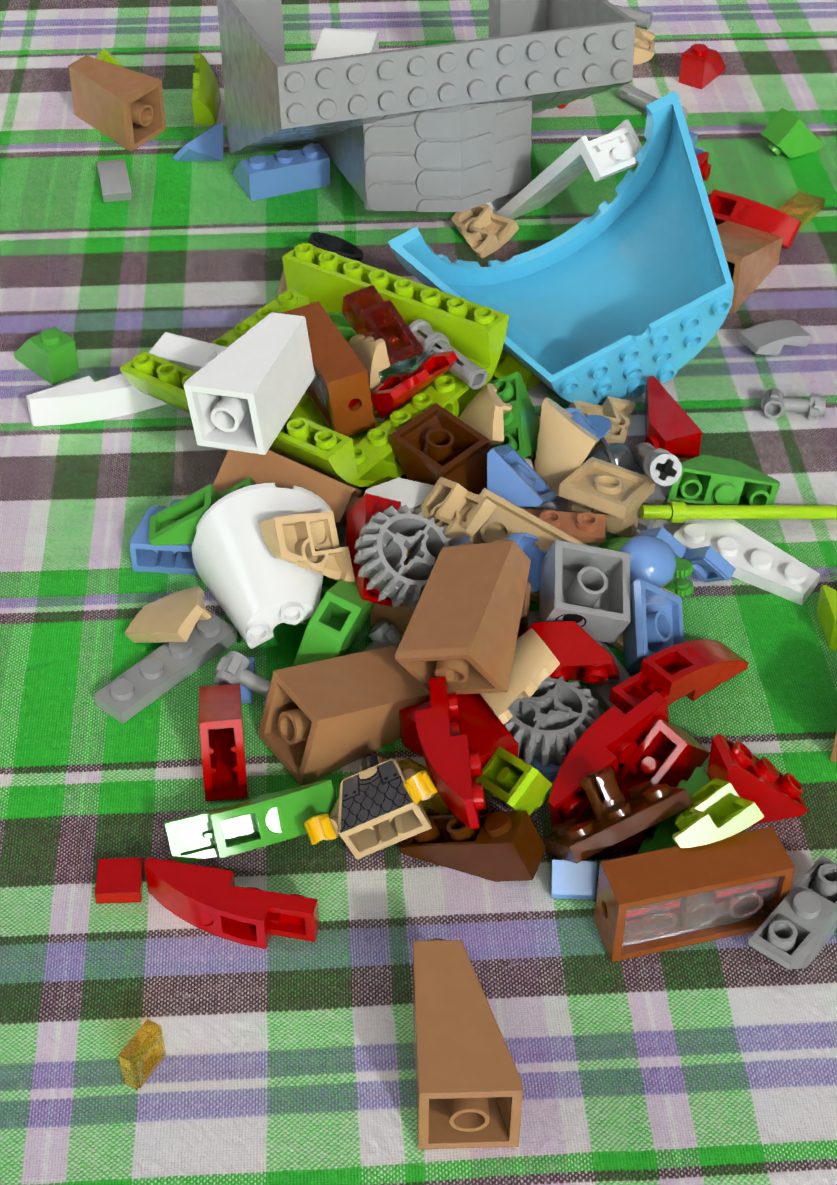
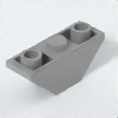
M821 855L750 937L748 945L788 970L807 968L830 940L837 927V863Z

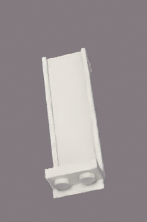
M627 119L609 134L588 141L586 136L581 137L524 189L497 198L495 201L486 204L490 205L494 214L509 219L517 218L544 207L588 169L594 181L597 182L638 165L639 163L635 157L639 149L642 148V145L629 119Z

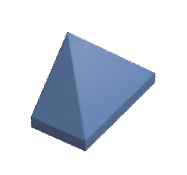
M218 123L187 143L172 156L175 161H223V125Z

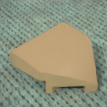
M489 383L476 394L459 416L460 420L490 440L488 448L504 442L503 414L512 409L511 404L504 403L496 394L498 389Z
M199 586L191 587L145 605L132 620L124 634L133 643L187 642L198 620H208L212 617L205 607L203 590Z

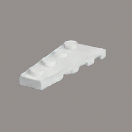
M686 520L673 535L687 549L711 546L736 568L732 577L801 606L818 585L820 573L735 520Z

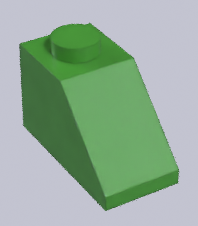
M784 108L779 110L761 133L768 142L765 146L776 156L782 153L790 159L820 150L824 146L799 118Z
M57 327L46 329L41 334L28 339L14 353L16 360L51 385H55L79 373L75 340Z

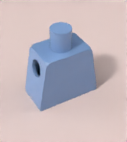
M175 499V500H173V501L170 503V506L173 505V504H175L176 502L182 500V499ZM152 506L148 508L129 542L133 571L198 575L193 563L192 543L153 546L149 542L150 517L167 507Z

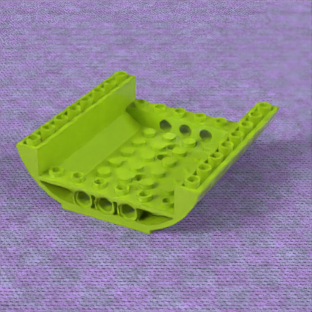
M303 242L298 244L293 250L282 256L287 291L281 293L277 298L258 309L250 317L235 325L234 328L220 338L215 339L212 344L229 347L271 312L282 313L319 301L327 313L375 314L379 326L403 327L404 333L412 322L424 319L431 325L433 331L442 332L446 335L453 348L465 355L477 366L486 370L488 374L485 384L475 390L448 370L390 415L382 418L384 422H375L376 428L349 437L328 428L305 392L270 447L272 450L358 487H373L399 478L404 474V471L388 441L389 435L435 403L459 418L476 394L493 377L506 338L509 315L496 311L491 307H485L468 301L465 298L445 293L437 288H431L414 282L411 279L397 276L386 270L349 259L335 252L315 247L310 243ZM418 330L417 333L423 337L422 332ZM410 347L411 351L390 368L380 371V382L383 383L389 376L412 373L427 359L423 357L419 349H412ZM146 351L135 355L132 360L120 367V371L129 383L139 391L190 413L184 383L196 372ZM372 405V406H373L374 417H379V418H380V416H379L378 412L376 411L374 405Z

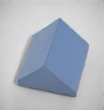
M551 859V898L596 900L597 861L583 860L576 864L567 860Z

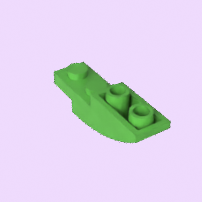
M331 779L248 798L246 802L163 821L171 860L188 864L216 856L224 858L307 834L304 822L320 814L330 815L335 805L336 799Z

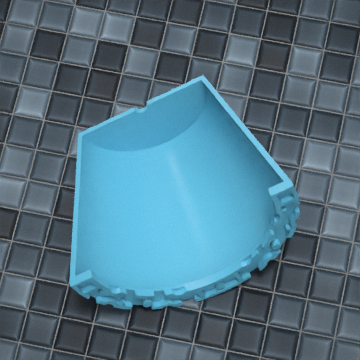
M675 90L646 105L647 118L644 132L646 143L639 149L635 157L639 163L636 170L629 169L614 189L618 194L617 197L610 204L607 200H604L598 206L594 215L583 219L550 242L515 255L508 261L500 262L493 260L488 262L489 267H481L476 261L456 260L455 263H452L447 256L435 254L433 249L424 241L417 227L388 241L397 260L424 285L508 314L509 320L503 350L560 397L569 402L583 401L598 405L603 404L607 396L620 399L636 398L646 392L647 377L654 376L659 383L671 380L679 369L692 360L710 342L723 324L732 306L734 295L733 281L681 102Z

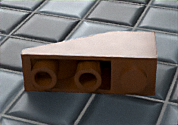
M527 811L479 813L480 828L472 830L455 815L428 816L432 829L403 840L399 847L404 855L494 882L533 880L546 851V846Z

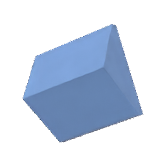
M510 444L494 447L487 453V490L516 506L539 507L553 501L558 496Z
M642 579L634 580L630 585L631 622L623 631L624 667L628 673H639L643 659L663 649L684 642L682 598Z

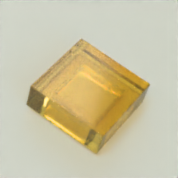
M149 1019L144 1022L118 1055L123 1083L137 1091L144 1085L166 1056L162 1027Z

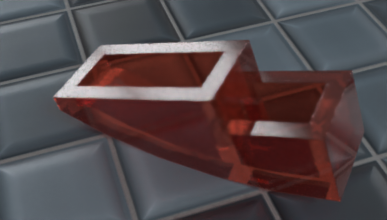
M374 285L343 296V316L357 334H362L365 337L372 336L374 341L382 338L385 341L391 364L423 353V347L391 300L384 302Z

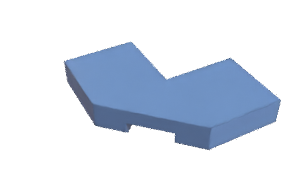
M663 527L642 530L639 534L654 536L664 540L672 548L676 557L692 562L693 578L705 583L728 580L736 570L711 546L687 549Z

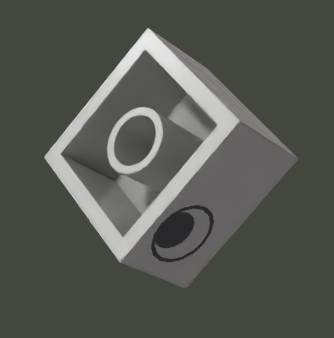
M555 539L540 562L539 622L575 621L594 640L614 644L631 622L630 553Z

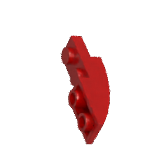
M714 189L711 194H707L716 226L726 221H731L783 237L781 248L784 249L790 248L801 226L799 220L759 202Z
M712 639L686 641L663 649L643 659L639 673L611 688L609 701L625 714L655 691L668 700V706L684 696L694 701L746 670L748 662L720 641Z
M446 676L430 678L431 708L414 711L416 729L428 774L438 794L453 814L471 830L480 828L478 810L486 809L482 782L476 783L475 777L483 776L479 750L471 751L468 735L462 734L459 722H454L453 718L461 717L457 692L449 693Z
M655 691L626 714L613 705L582 734L562 763L551 789L548 805L552 827L570 818L580 819L586 809L590 807L588 797L579 782L585 775L601 768L612 767L617 784L620 783L618 765L624 764L629 760L659 719L669 723L667 699Z
M146 858L144 867L148 893L177 917L201 930L220 938L262 949H267L271 935L312 942L316 940L319 930L318 899L307 898L299 894L288 895L263 891L255 887L235 886L234 871L224 870L216 866L205 867L180 863L171 859Z

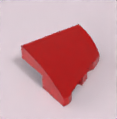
M449 351L433 354L412 373L389 376L371 392V400L380 418L382 419L390 415L415 394L446 373L458 359L455 352Z

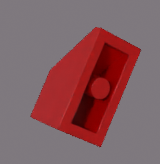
M694 44L683 52L679 83L703 89L724 72L726 65L718 51L710 49L704 44Z
M659 719L619 771L620 783L618 786L620 791H622L626 798L629 796L628 789L646 781H651L652 784L658 785L667 783L668 786L677 788L682 779L688 781L696 767L702 766L709 757L710 752L683 728Z

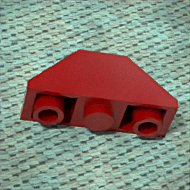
M575 621L534 622L524 632L526 633L532 628L560 662V665L550 675V678L559 679L563 676L566 682L584 680L590 684H603L608 679H620V671L614 658Z
M717 734L712 739L707 769L708 777L711 781L718 778L730 782L739 797L755 802L764 815V818L755 824L798 817L809 811L801 797L804 790L789 772L786 774L779 772L767 758H757L740 741L734 743L721 734Z

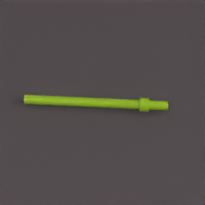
M669 501L667 505H641L639 515L642 520H667L668 523H685L686 520H837V505H686L684 501Z

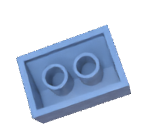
M307 145L302 149L292 151L281 150L276 154L267 156L257 155L240 161L233 172V176L250 201L331 185L330 157L320 145Z

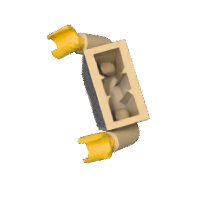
M372 755L362 760L360 764L361 772L343 779L340 783L339 799L336 800L330 815L320 814L304 822L311 845H315L323 839L333 840L341 837L358 860L432 829L420 800L431 799L438 791L425 770L420 772L414 769L402 770L397 760L389 759L384 761L382 757Z

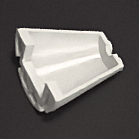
M261 483L235 490L215 502L203 514L196 526L197 532L191 548L195 569L250 649L273 638V629L278 624L284 622L295 626L312 617L320 604L323 575L276 558L267 547L259 526V522L273 517L331 511V507L322 498L299 486L294 485L293 489L276 487L275 483Z

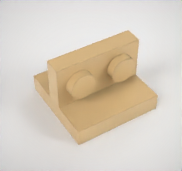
M591 457L560 483L558 496L568 499L566 512L606 514L607 532L620 537L633 538L637 532L640 506L654 493L656 482L648 476Z

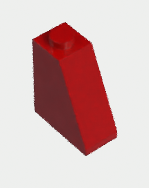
M240 683L200 686L199 733L205 801L248 798Z
M479 693L458 694L461 717L453 719L454 722L460 723L462 734L468 735L471 751L479 750L482 769L499 746L519 758L518 742L498 719ZM430 700L399 710L401 742L404 747L423 756L416 729L414 711L430 709Z

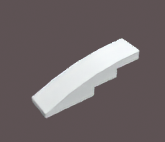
M123 373L94 382L89 375L26 395L33 426L64 425L104 420L168 404L139 391L129 383Z

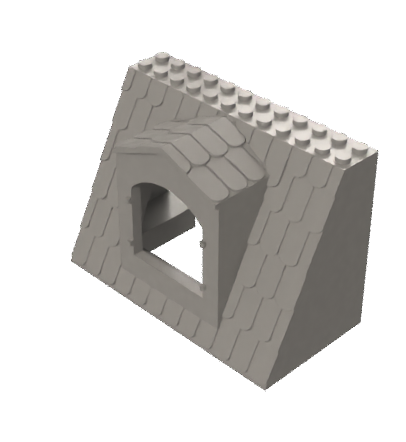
M217 0L229 154L241 155L257 152L258 150L270 151L281 149L285 146L287 148L309 145L312 142L313 144H320L364 201V208L366 210L463 212L520 191L530 183L531 123L533 114L546 109H553L562 104L571 103L577 99H584L612 88L622 87L633 80L636 21L608 0H489V38L285 63L281 0Z

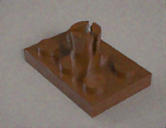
M605 767L591 772L579 780L590 802L591 815L579 821L576 818H570L552 827L554 833L542 840L548 855L577 864L693 805L686 789L670 787L667 783L660 785L652 784L651 781L642 782L627 790L629 796L625 798L617 784L612 767Z

